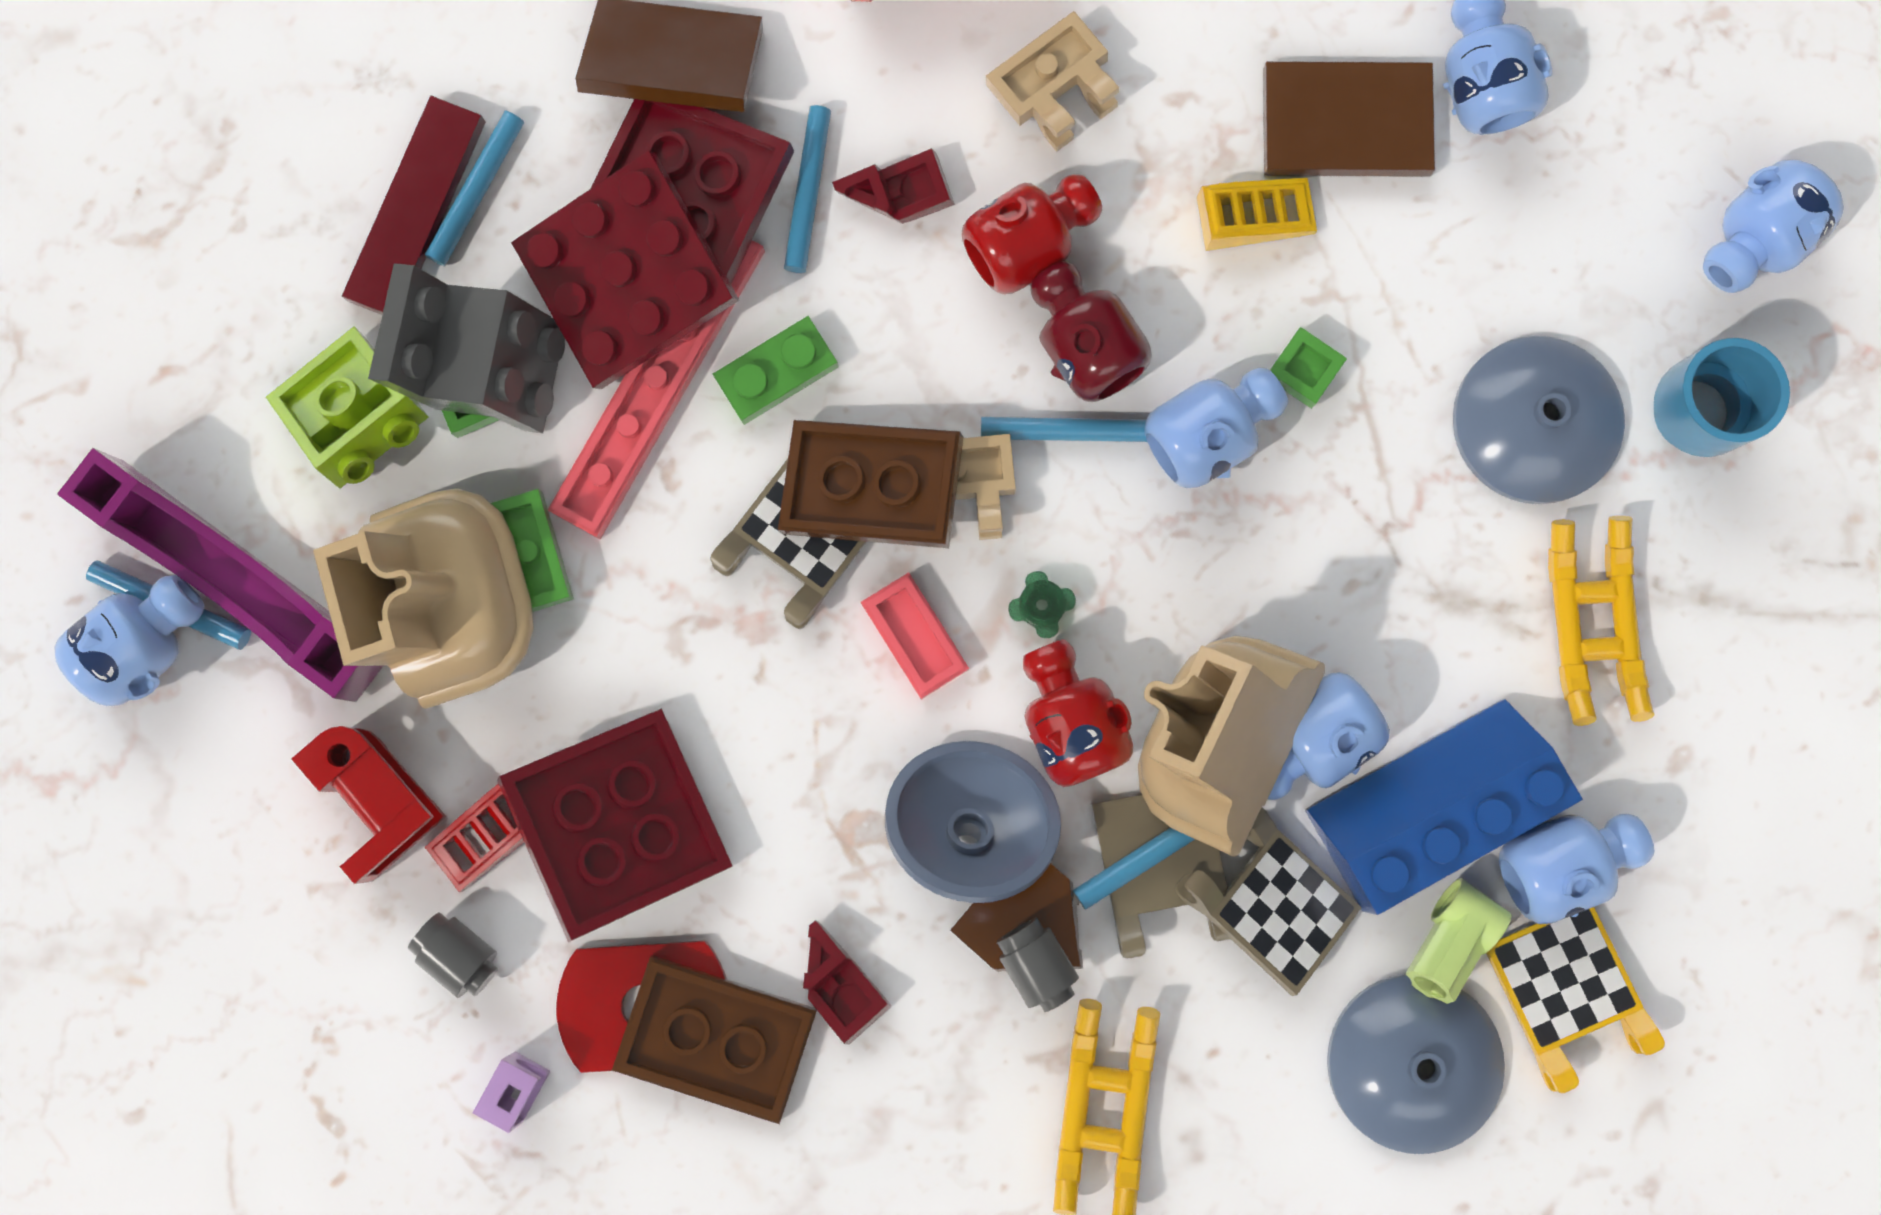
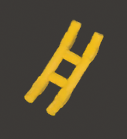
M1616 515L1608 518V542L1605 544L1606 578H1609V580L1576 582L1578 577L1576 567L1577 551L1575 550V521L1559 519L1551 522V548L1548 549L1549 580L1552 582L1561 663L1559 674L1564 699L1568 702L1572 722L1576 726L1589 725L1597 720L1590 694L1592 689L1588 677L1587 664H1585L1588 661L1617 659V679L1621 694L1625 697L1631 721L1642 722L1653 718L1655 715L1648 692L1650 686L1646 676L1645 662L1641 656L1633 575H1635L1633 563L1634 547L1632 546L1633 518L1630 516ZM1611 603L1615 637L1582 639L1578 605Z
M1088 998L1079 1001L1072 1038L1070 1067L1056 1166L1053 1212L1057 1214H1077L1083 1148L1118 1153L1114 1175L1112 1215H1136L1148 1096L1161 1015L1155 1008L1144 1006L1137 1010L1129 1051L1128 1070L1093 1065L1095 1062L1102 1004L1097 1000ZM1090 1089L1125 1093L1121 1129L1086 1124Z

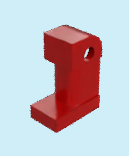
M345 726L331 727L320 733L291 758L319 792H338L374 835L339 866L354 884L373 882L447 817L388 750L381 739L371 731ZM348 750H349V751H350V759H349V761L347 762V760H346V755H347V752H348Z

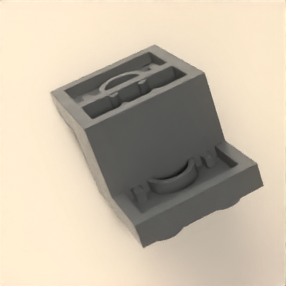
M394 263L368 379L436 410L491 416L523 431L543 433L547 415L553 407V385L558 362L565 351V338L553 317L507 290L448 285L414 265Z

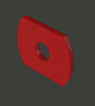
M706 940L577 948L574 951L560 980L556 1002V1018L563 1045L573 1064L581 1073L612 1071L629 1021L623 1010L624 998L631 988L641 985L651 955L727 979L718 956Z

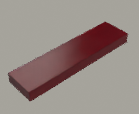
M430 95L343 291L342 297L346 301L383 315L394 263L414 265L422 269L427 258L425 253L441 226L486 123L482 115Z

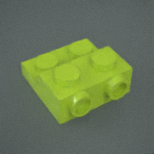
M355 326L265 397L314 468L339 489L347 483L357 484L370 477L375 468L374 461L392 447L401 448L411 444L419 434V425L429 418L416 400L368 379L375 349Z

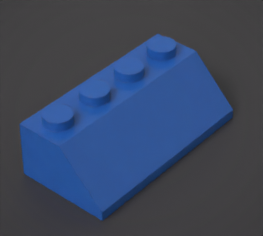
M1503 699L1305 809V812L1356 902L1362 907L1361 910L1379 915L1577 804L1583 798L1553 747L1506 699Z

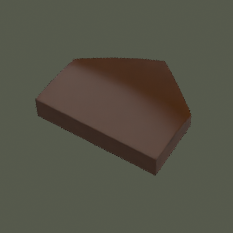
M1051 863L1043 875L1024 891L1003 900L973 903L950 930L997 972L1006 971L999 959L1003 952L998 946L997 940L1017 926L1037 917L1043 928H1051L1074 969H1083L1082 950L1079 948L1077 917L1079 901L1073 892V882Z

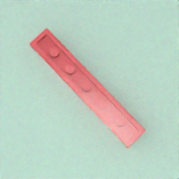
M753 240L731 283L738 298L765 253L764 247ZM735 304L625 374L549 506V512L599 540L602 538Z

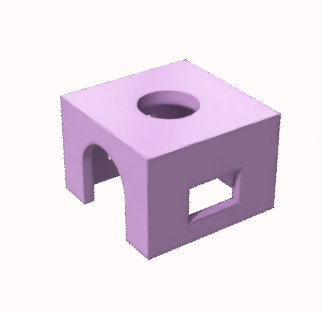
M516 1051L501 1059L473 1114L510 1133L523 1123L550 1070ZM515 1088L521 1091L517 1099L511 1097Z

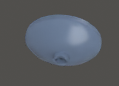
M1545 336L1522 337L1495 347L1481 357L1465 375L1454 402V436L1459 452L1468 468L1491 490L1504 497L1523 503H1556L1575 497L1588 490L1611 468L1618 456L1624 437L1625 413L1623 402L1616 383L1609 372L1586 350L1557 338ZM1545 403H1551L1558 409L1559 417L1557 421L1550 420L1545 416L1543 412Z
M959 741L942 744L924 751L913 758L899 772L887 797L885 831L894 857L905 872L917 883L945 898L969 903H985L1012 897L1033 885L1043 875L1053 860L1059 843L1061 817L1056 797L1050 785L1028 761L1012 751L997 745L977 741ZM971 835L977 842L967 844L962 842L959 836Z
M1407 975L1389 977L1378 981L1361 991L1348 1003L1338 1017L1329 1040L1327 1053L1328 1076L1339 1107L1349 1121L1365 1136L1386 1148L1398 1152L1430 1154L1441 1152L1463 1143L1486 1123L1501 1095L1505 1075V1061L1498 1031L1483 1007L1463 990H1461L1456 1001L1446 1004L1438 999L1427 997L1412 986V982ZM1431 1059L1435 1065L1434 1074L1429 1079L1421 1080L1417 1074V1067L1421 1061Z

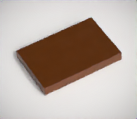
M598 0L575 77L577 91L580 93L745 112L763 33L762 16L629 0Z
M1266 61L1263 68L1264 176L1430 177L1435 171L1433 63Z
M794 420L778 531L783 535L949 549L963 435L960 431Z
M651 955L612 1071L780 1125L817 1010L814 1007Z

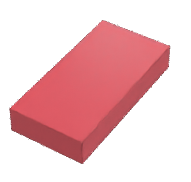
M909 572L861 602L921 700L969 670L968 665Z

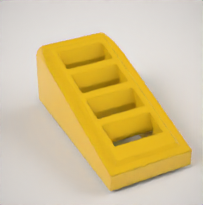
M1308 178L1212 184L1201 186L1197 195L1206 251L1314 235L1317 232ZM1295 195L1299 221H1288L1284 196ZM1273 198L1277 222L1267 223L1263 199ZM1252 201L1255 224H1246L1243 202ZM1231 204L1234 225L1225 226L1222 206Z

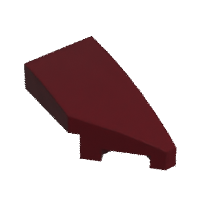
M932 148L884 169H880L874 164L832 182L834 190L839 194L902 224L955 205L938 155Z
M815 920L809 925L808 930L810 949L807 973H804L803 989L808 990V1000L844 1044L849 1045L889 1010L892 1005L819 921Z

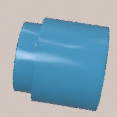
M1742 338L1718 340L1677 363L1664 374L1658 383L1654 395V419L1662 436L1679 450L1699 457L1723 455L1767 435L1781 422L1787 411L1790 399L1789 380L1778 358L1759 343ZM1693 381L1703 382L1712 386L1722 396L1727 414L1721 430L1708 423L1698 411L1693 399Z

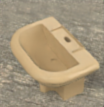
M459 488L431 492L372 514L370 516V523L363 525L358 534L313 550L343 665L388 666L400 689L408 696L417 698L419 704L424 709L495 685L510 676L527 654L534 629L532 603L514 537L503 514L482 495Z
M1233 636L1210 642L1206 646L1201 645L1199 651L1190 656L1172 684L1161 681L1149 683L1145 688L1144 698L1151 705L1159 709L1143 744L1138 762L1140 792L1152 814L1180 833L1230 856H1237L1242 850L1262 806H1265L1291 751L1295 732L1324 676L1325 664L1260 639Z

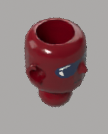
M1059 261L1050 265L1033 279L1030 284L1033 300L1041 308L1049 310L1052 315L1039 335L1042 346L1055 364L1050 373L1052 376L1067 382L1078 398L1087 402H1097L1108 398L1128 386L1147 369L1152 358L1150 344L1116 294L1109 290H1093L1086 293L1082 288V278L1079 270L1068 261Z

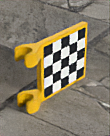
M1594 907L1580 912L1576 917L1570 916L1547 925L1534 923L1501 938L1486 953L1535 1054L1543 1080L1551 1091L1566 1093L1579 1085L1577 1074L1560 1046L1615 1021H1621L1626 1040L1631 1050L1636 1054L1651 1055L1665 1047V1041L1659 1029L1644 1009Z

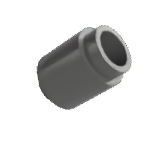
M440 912L432 916L420 928L408 945V950L417 956L415 963L456 998H460L467 991L473 996L478 995L498 971V968L492 964L497 951L456 917L447 919Z
M1037 917L1017 926L997 940V944L1003 952L999 959L1028 1008L1041 1005L1043 1011L1048 1012L1062 1005L1075 995L1071 985L1079 979V976L1051 928H1043Z

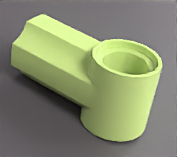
M1458 878L1437 901L1431 913V920L1435 923L1405 973L1410 978L1412 986L1427 997L1438 999L1446 1004L1456 1001L1480 956L1490 951L1505 933L1511 921V913L1465 879Z

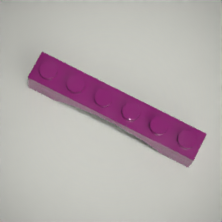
M92 448L57 493L59 497L97 525L158 562L210 598L263 640L286 664L332 698L357 702L383 666H344L329 610L124 460Z

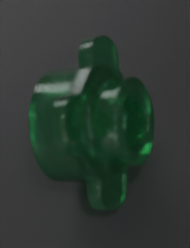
M1034 571L1027 575L1025 579L1026 587L1020 597L1013 599L1009 603L1008 612L1012 620L1016 622L1025 621L1036 629L1039 637L1049 639L1058 633V622L1066 611L1074 608L1076 598L1071 589H1061L1057 584L1048 581V577L1044 572ZM1045 600L1047 608L1039 610L1036 606L1037 601Z

